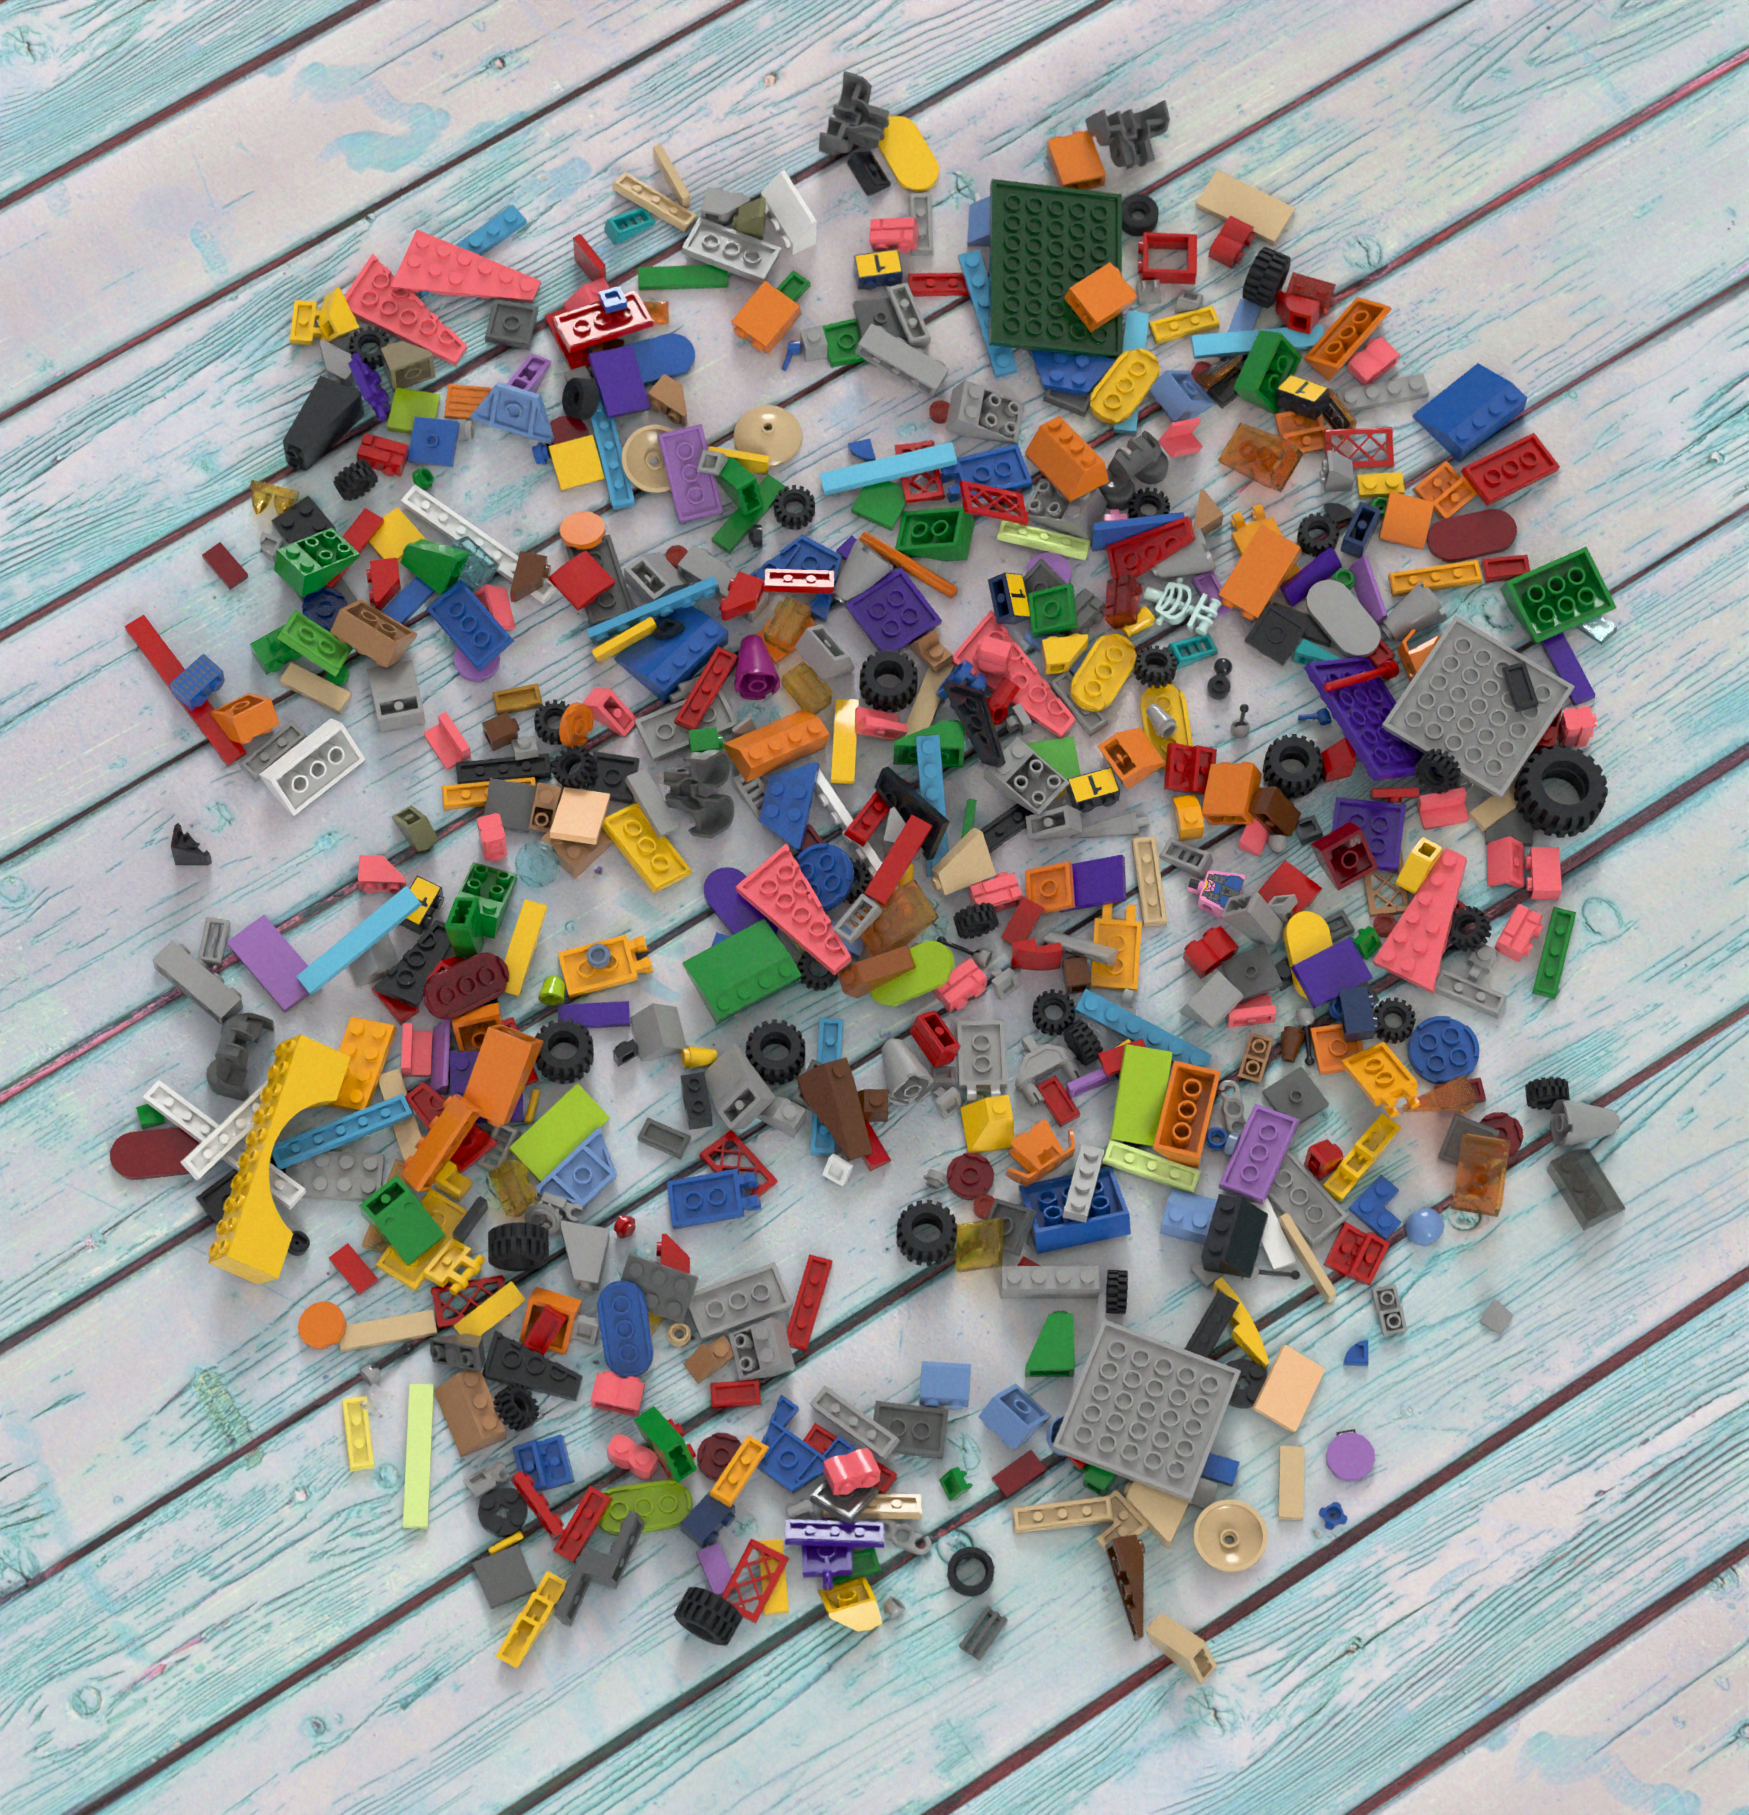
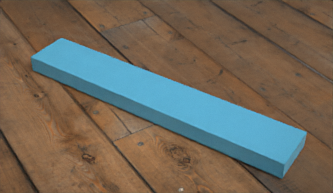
M1127 311L1122 353L1127 350L1145 349L1149 313ZM1139 407L1128 420L1120 424H1114L1113 433L1136 435Z
M1315 325L1310 335L1284 327L1191 335L1190 341L1194 359L1248 355L1259 331L1282 333L1296 350L1312 349L1324 335L1323 325Z
M949 442L819 474L824 495L826 496L953 466L958 463L953 443Z
M405 886L296 977L313 996L422 906V904L412 891Z

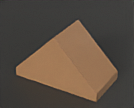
M1200 490L1193 530L1200 528L1203 536L1222 525L1224 514L1206 491Z

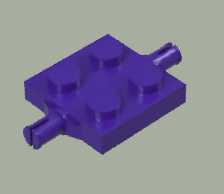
M354 353L351 355L352 361L348 364L362 397L372 406L378 420L384 421L387 418L385 413L391 410L388 403L390 397L380 385L382 379L376 370L372 371L366 363H363L359 353Z
M802 1545L803 1578L821 1577L823 1581L822 1589L827 1591L828 1582V1588L832 1590V1577L853 1575L852 1547Z

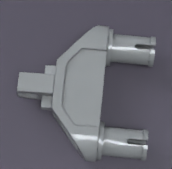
M1031 1035L1022 1038L1021 1044L1025 1052H1023L1024 1059L1015 1081V1087L1017 1090L1023 1091L1032 1108L1037 1107L1036 1103L1040 1105L1045 1101L1034 1084L1038 1080L1059 1069H1064L1071 1081L1085 1076L1077 1065L1076 1055L1072 1050L1048 1044L1042 1045V1043L1037 1045Z

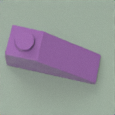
M531 353L511 377L507 385L536 393L551 365V361Z

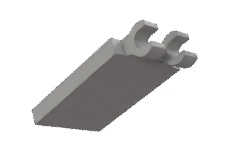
M1004 1020L957 1021V1042L961 1046L958 1051L959 1089H966V1104L977 1101V1092H990V1097L1001 1096L1000 1088H1007Z

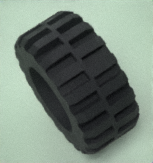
M1551 745L1549 750L1544 747L1538 750L1537 753L1532 754L1522 768L1514 786L1516 789L1514 800L1518 801L1516 807L1519 813L1523 812L1522 818L1525 822H1531L1533 824L1532 828L1537 831L1539 829L1545 831V835L1551 836L1556 834L1557 838H1564L1566 834L1569 837H1573L1579 832L1583 833L1597 819L1608 795V788L1605 787L1607 779L1605 775L1601 776L1603 770L1600 765H1595V759L1590 755L1588 757L1583 754L1584 751L1580 749L1572 750V746L1564 745L1563 748H1559V745ZM1559 778L1567 781L1577 791L1580 802L1565 805L1552 800L1544 791L1542 780Z

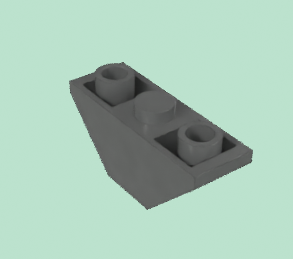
M459 1334L429 1339L430 1354L434 1363L473 1371L482 1370L486 1360L482 1336Z

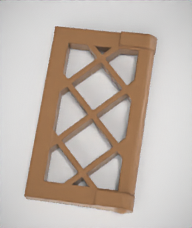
M1400 851L1398 872H1396L1398 876L1404 866L1402 851ZM1376 870L1365 875L1364 883L1370 917L1397 915L1405 912L1409 906L1408 891L1402 887L1397 888L1389 882V879L1395 872L1392 871L1386 879L1376 873ZM1372 875L1383 882L1376 891L1372 888ZM1385 884L1396 891L1390 900L1379 894V891ZM1398 894L1402 896L1403 905L1396 906L1392 903ZM1376 896L1386 905L1381 908H1375L1374 897Z

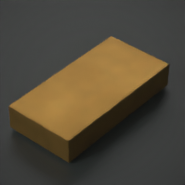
M538 683L492 692L497 716L505 712L511 714L536 709L541 704L543 705Z

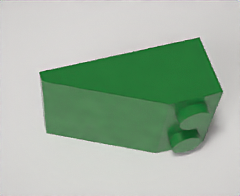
M963 507L903 511L895 549L902 554L946 562L967 560L975 520L969 513L964 512Z
M958 720L939 722L895 740L893 765H918L915 737L939 735L942 767H963L965 729L962 723Z

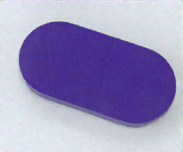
M723 867L709 874L703 888L705 901L732 935L765 919L777 936L779 928L736 892L735 886L746 878L744 873L735 868Z

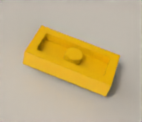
M1402 472L1357 475L1356 482L1359 499L1388 497L1390 491L1403 495L1405 493Z

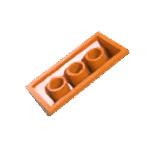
M1357 297L1305 355L1304 360L1326 380L1330 381L1392 310L1391 307Z

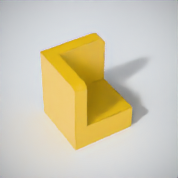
M451 1161L445 1164L435 1178L436 1188L459 1203L473 1185L471 1180L458 1173L457 1165Z

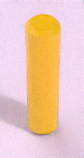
M538 1089L532 1090L524 1120L527 1124L533 1122L540 1096V1090Z
M518 1531L488 1549L490 1555L500 1552L523 1539V1534L521 1531Z

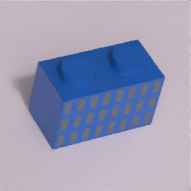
M203 653L170 683L171 692L192 711L194 708L202 706L213 691L216 692L223 686L225 681L224 673L221 668Z

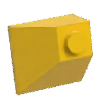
M1009 1094L984 1098L960 1108L968 1152L983 1153L1013 1148L1011 1140L1015 1138Z
M865 1576L834 1585L832 1590H829V1588H827V1591L823 1589L818 1590L829 1618L858 1632L863 1630L869 1631L876 1626L882 1625L876 1597Z

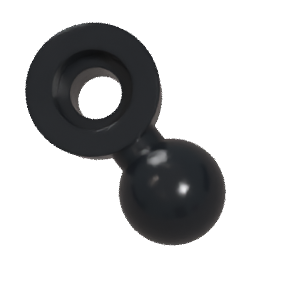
M1220 658L1215 662L1214 670L1217 675L1208 681L1207 692L1211 698L1216 700L1226 698L1230 692L1231 685L1226 676L1232 671V663L1227 658ZM1221 683L1223 688L1217 689L1215 684Z

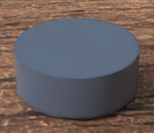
M595 944L588 949L587 960L591 967L602 969L610 963L611 954L605 945Z
M1233 1132L1230 1133L1224 1147V1155L1232 1156L1241 1135Z

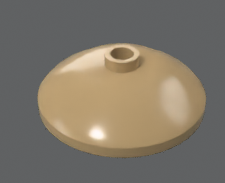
M763 405L750 409L740 417L734 430V443L737 451L769 456V467H777L790 461L797 454L802 442V431L797 419L789 411L772 405ZM770 427L771 430L767 431L764 428Z
M648 425L636 430L627 439L622 450L621 461L626 477L634 486L649 493H663L671 490L657 434L674 430L662 425ZM650 459H657V465H652Z
M1221 1500L1209 1505L1198 1516L1193 1530L1194 1545L1201 1559L1210 1567L1222 1572L1235 1573L1249 1569L1260 1560L1267 1546L1268 1533L1263 1518L1252 1506L1238 1500ZM1231 1538L1233 1543L1227 1544L1224 1539Z

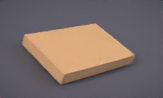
M564 787L550 830V838L596 845L610 802V794Z
M1283 1345L1252 1409L1291 1433L1296 1432L1325 1368L1289 1346Z

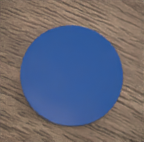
M827 843L814 844L803 850L797 856L798 859L796 861L819 899L824 912H828L839 906L850 893L854 882L853 863L845 851Z
M1449 1016L1431 1017L1421 1022L1411 1034L1407 1048L1408 1059L1414 1071L1430 1083L1440 1085L1462 1081L1476 1067L1479 1058V1043L1476 1035L1468 1025L1466 1026L1455 1019H1451Z

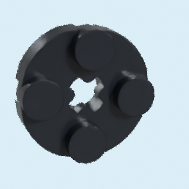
M1247 1359L1228 1362L1227 1366L1241 1371L1238 1381L1244 1378L1250 1384V1386H1245V1389H1240V1385L1236 1384L1229 1405L1241 1409L1252 1407L1267 1378L1263 1367Z
M506 1487L495 1488L480 1500L478 1507L480 1524L484 1530L494 1534L496 1537H509L520 1531L528 1517L527 1504L516 1489ZM500 1507L510 1510V1512L506 1513V1518L496 1515Z

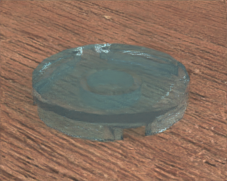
M538 840L526 843L519 849L516 854L515 867L521 881L530 887L541 888L556 880L560 870V861L557 859L556 851L552 846Z

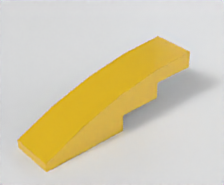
M836 699L831 783L854 784L857 743L855 708L859 706V700Z
M524 900L504 961L509 970V982H507V988L504 991L506 993L521 996L525 977L529 972L532 957L538 945L548 905Z
M1382 1113L1355 1143L1353 1149L1342 1160L1336 1171L1322 1187L1331 1197L1341 1203L1383 1153L1401 1127Z
M1220 1277L1214 1282L1213 1292L1216 1294L1219 1290L1240 1303L1229 1321L1234 1327L1231 1338L1253 1362L1261 1365L1265 1372L1268 1368L1269 1360L1258 1330L1239 1297L1226 1281Z
M546 1571L522 1613H519L495 1657L518 1669L554 1612L557 1602L562 1598L565 1591V1580Z

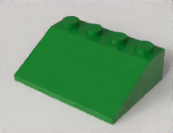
M1587 546L1511 579L1500 588L1509 609L1534 644H1538L1617 608Z
M765 919L682 962L716 1025L798 982L802 976L791 955Z

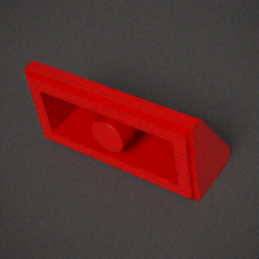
M867 1120L865 1125L872 1154L864 1156L862 1159L871 1172L890 1162L891 1159Z

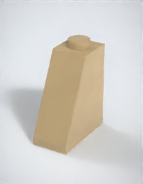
M976 828L971 829L931 869L933 875L931 883L936 891L938 890L943 895H948L995 876L996 873L983 832Z
M1128 1481L1123 1492L1126 1495V1500L1149 1524L1148 1529L1164 1547L1170 1549L1190 1502L1135 1481Z
M1162 1612L1156 1619L1150 1622L1145 1631L1151 1643L1199 1684H1202L1216 1669L1217 1665L1204 1640Z

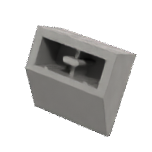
M660 552L641 555L624 568L625 582L646 604L690 585Z
M822 624L806 628L794 647L822 680L849 673L855 669L850 656Z
M769 1318L729 1334L740 1380L774 1377L795 1369L783 1322Z

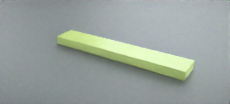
M409 1384L403 1528L428 1529L434 1384Z

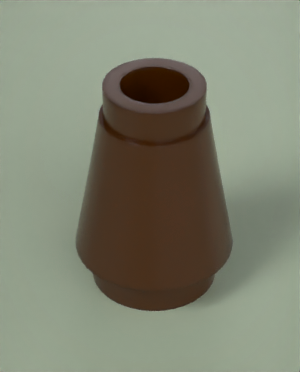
M1294 1026L1284 1027V1030L1281 1032L1282 1061L1295 1062L1304 1038L1302 1034L1303 1029Z

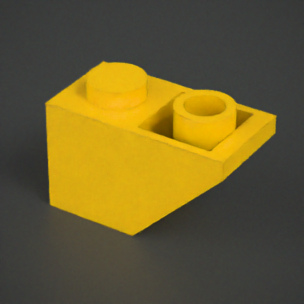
M340 287L324 297L318 320L319 327L328 343L346 337L359 328Z
M1075 633L1068 637L1058 638L1052 636L1042 640L1041 655L1045 675L1068 672L1087 649L1088 634L1081 635Z
M1422 837L1410 852L1396 880V885L1416 895L1442 855L1443 847Z

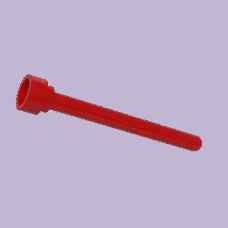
M1393 660L1385 661L1377 669L1327 682L1324 684V690L1330 692L1379 677L1385 680L1393 679L1399 674V666Z

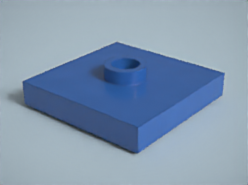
M415 416L407 461L410 463L453 467L460 422Z

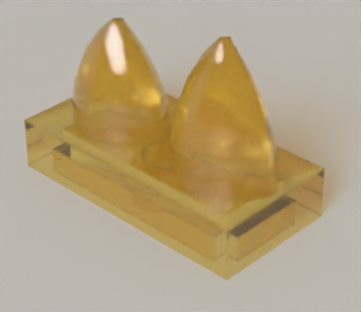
M251 480L249 488L253 490L252 506L257 515L268 506L272 495H274L275 509L280 515L292 507L294 501H298L300 493L296 490Z

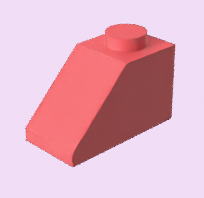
M603 277L581 286L563 303L567 312L600 302L598 292L610 289L605 278Z
M595 687L583 702V704L591 708L593 718L622 737L628 734L634 726V720L637 719L611 689Z

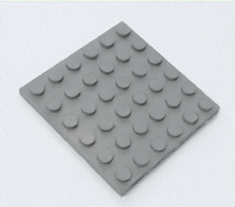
M1455 615L1382 724V727L1424 754L1431 749H1435V752L1437 749H1442V753L1445 751L1449 752L1447 756L1451 757L1453 755L1455 757L1453 761H1458L1459 766L1457 768H1461L1459 773L1461 776L1497 798L1502 799L1573 692L1575 686ZM1525 662L1539 705L1538 707L1515 712L1502 667Z
M1103 1319L1052 1450L1191 1503L1241 1371Z

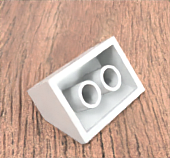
M783 170L763 189L761 197L766 198V214L770 218L773 230L779 232L783 246L786 249L789 248L794 255L816 244L817 221L789 176Z

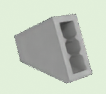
M1256 891L1230 897L1220 917L1258 945L1265 944V946L1274 945L1279 941L1284 923Z
M561 1221V1233L574 1286L584 1292L599 1291L610 1238L609 1229Z

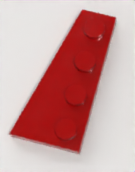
M1186 516L1107 545L1106 551L1114 588L1119 590L1194 541L1195 535L1191 518Z
M424 1082L405 1096V1099L430 1131L429 1125L436 1116L440 1117L444 1111L442 1106L446 1099ZM474 1123L450 1160L457 1165L458 1171L463 1173L497 1146L499 1142Z

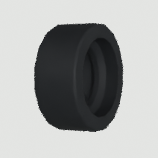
M978 1547L959 1549L952 1555L948 1563L947 1578L950 1586L963 1596L974 1597L983 1594L993 1582L994 1564L992 1558L986 1551ZM975 1558L984 1565L985 1577L979 1584L973 1586L965 1585L958 1579L956 1568L963 1559Z

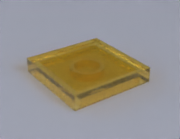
M1001 1218L957 1224L956 1271L961 1273L1002 1266L1003 1220Z

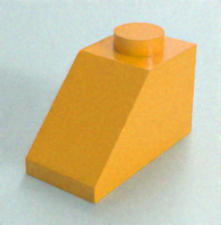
M1196 795L1172 797L1179 841L1202 839L1204 823L1201 806Z

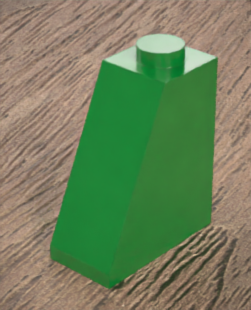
M733 457L728 459L719 476L715 475L717 483L746 517L764 506L756 477Z
M421 539L414 543H409L404 548V555L400 563L439 595H442L458 581L470 553L465 550Z
M455 897L445 924V930L456 957L469 958L481 953L483 949L484 938L479 898Z
M1055 1311L1053 1314L1048 1315L1027 1361L1025 1377H1074L1073 1314H1068L1067 1311Z
M655 1406L634 1419L642 1437L677 1483L697 1470L684 1439Z

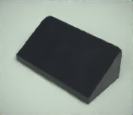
M871 151L854 152L847 161V165L867 196L891 186L890 181Z

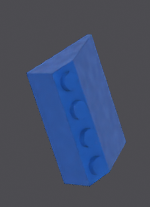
M1477 363L1414 413L1412 417L1460 462L1523 412L1528 397L1512 382Z
M693 606L677 608L672 614L665 616L666 618L683 622L685 629L678 635L669 639L657 640L653 634H650L625 648L614 658L620 666L663 703L669 700V695L678 691V683L690 680L709 662L718 646L724 648L728 644V630L714 618ZM659 616L654 621L657 627L665 617Z
M1112 1167L1101 1168L1099 1171L1086 1223L1063 1218L1073 1174L1034 1182L1028 1187L1024 1185L1019 1186L1023 1207L1037 1211L1030 1229L1037 1254L1131 1235L1130 1214Z

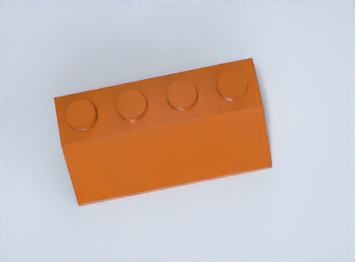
M1060 416L1040 425L1025 451V456L1069 502L1109 482L1105 461Z
M800 710L723 744V747L747 783L824 749L830 733L817 715Z
M1174 1060L1153 1150L1171 1161L1194 1168L1199 1167L1221 1071Z
M460 1094L453 1097L449 1096L442 1106L444 1111L440 1117L436 1116L429 1125L430 1132L426 1137L422 1136L415 1146L418 1150L413 1157L409 1156L402 1165L404 1171L401 1175L418 1192L429 1191L435 1183L436 1176L445 1164L450 1161L483 1111Z

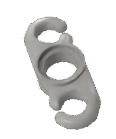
M1224 1080L1221 1082L1219 1090L1223 1091L1226 1086H1232L1234 1089L1232 1095H1227L1224 1092L1220 1094L1223 1100L1221 1112L1225 1128L1229 1135L1232 1132L1241 1135L1244 1127L1240 1132L1232 1130L1234 1123H1239L1242 1126L1245 1125L1243 1118L1245 1106L1242 1101L1240 1087L1235 1081ZM1229 1103L1238 1105L1239 1113L1237 1115L1228 1113L1227 1105Z
M878 1519L875 1521L885 1522L889 1530L884 1534V1540L891 1541L896 1548L904 1549L916 1555L926 1554L930 1551L932 1546L930 1538L928 1536L924 1537L925 1547L918 1549L915 1543L923 1535L915 1533L908 1525L891 1519ZM900 1530H904L909 1534V1539L903 1543L898 1542L895 1539V1534Z

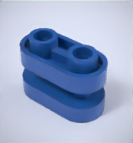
M965 659L939 686L936 695L942 700L947 699L948 696L942 686L947 681L961 684L964 679L967 681L964 686L983 691L987 686V677L980 671L973 675L971 673L973 665Z

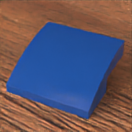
M559 1434L541 1441L532 1440L512 1447L518 1472L521 1470L524 1475L527 1473L535 1483L533 1488L536 1492L575 1482L563 1435Z

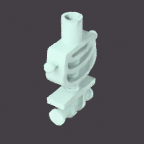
M1181 577L1176 579L1177 583L1169 582L1164 592L1151 586L1147 587L1144 599L1157 604L1155 612L1159 618L1155 620L1156 625H1161L1163 620L1171 625H1177L1184 621L1189 614L1191 618L1187 624L1188 631L1193 632L1198 622L1200 624L1195 631L1200 635L1206 636L1208 627L1213 625L1211 617H1217L1218 613L1216 611L1222 605L1219 600L1211 598L1209 607H1206L1209 600L1207 594L1203 593L1197 606H1193L1191 589L1186 585H1182L1183 579ZM1183 594L1188 596L1186 603L1183 602Z

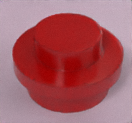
M626 1215L619 1217L613 1228L616 1235L621 1239L631 1236L636 1228L635 1219Z

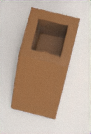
M663 374L648 392L650 406L654 411L665 414L674 424L679 423L685 427L687 425V411L683 386L666 374Z
M537 783L529 829L548 832L551 829L564 787Z

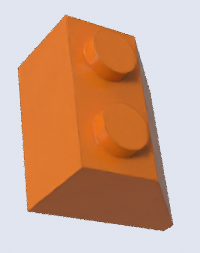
M247 693L210 711L212 717L231 741L240 744L249 743L253 740V737L259 734H267L273 730V727L280 724L272 700L253 693Z
M499 1003L480 1006L456 1018H452L459 1052L480 1051L488 1027L497 1024L504 1025Z
M536 1287L528 1300L519 1341L524 1342L547 1304L567 1316L548 1350L566 1355L572 1339L574 1320L577 1314L580 1313L582 1300Z

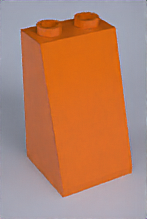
M1261 524L1219 592L1218 596L1222 599L1221 603L1231 610L1233 607L1241 611L1240 615L1250 621L1253 618L1258 620L1302 555L1301 547Z
M502 1024L488 1027L463 1096L483 1110L480 1116L488 1119L487 1123L496 1127L510 1122L544 1042Z

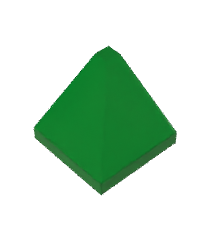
M149 1104L136 1107L143 1130L166 1123L164 1116Z

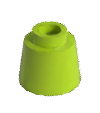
M552 975L544 980L538 996L540 1002L549 1006H558L564 1003L565 983L562 981V978Z

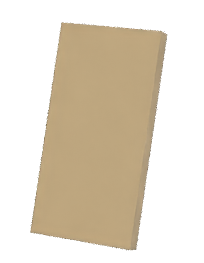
M1216 170L1196 202L1197 208L1225 222L1231 215L1253 226V234L1272 245H1275L1295 212L1294 207L1219 170Z

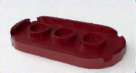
M1487 509L1436 522L1429 530L1427 545L1431 554L1436 558L1442 559L1444 562L1454 563L1506 551L1516 538L1517 526L1514 519L1505 511Z
M483 952L473 955L432 975L425 983L423 989L424 1004L427 1010L439 1019L456 1018L502 995L507 988V982H509L508 967L502 958L494 954Z
M179 1127L129 1132L120 1136L113 1143L110 1150V1161L113 1169L129 1180L187 1175L190 1173L180 1162L200 1143Z

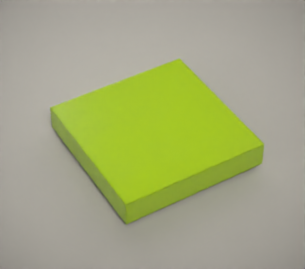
M396 387L387 430L412 434L415 416L436 419L441 399L440 394Z

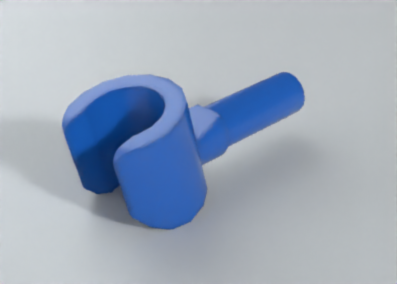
M790 341L788 343L786 358L781 367L782 370H787L792 354L800 355L801 342Z
M1325 708L1313 714L1298 715V720L1318 719L1320 725H1328L1332 722L1330 713Z

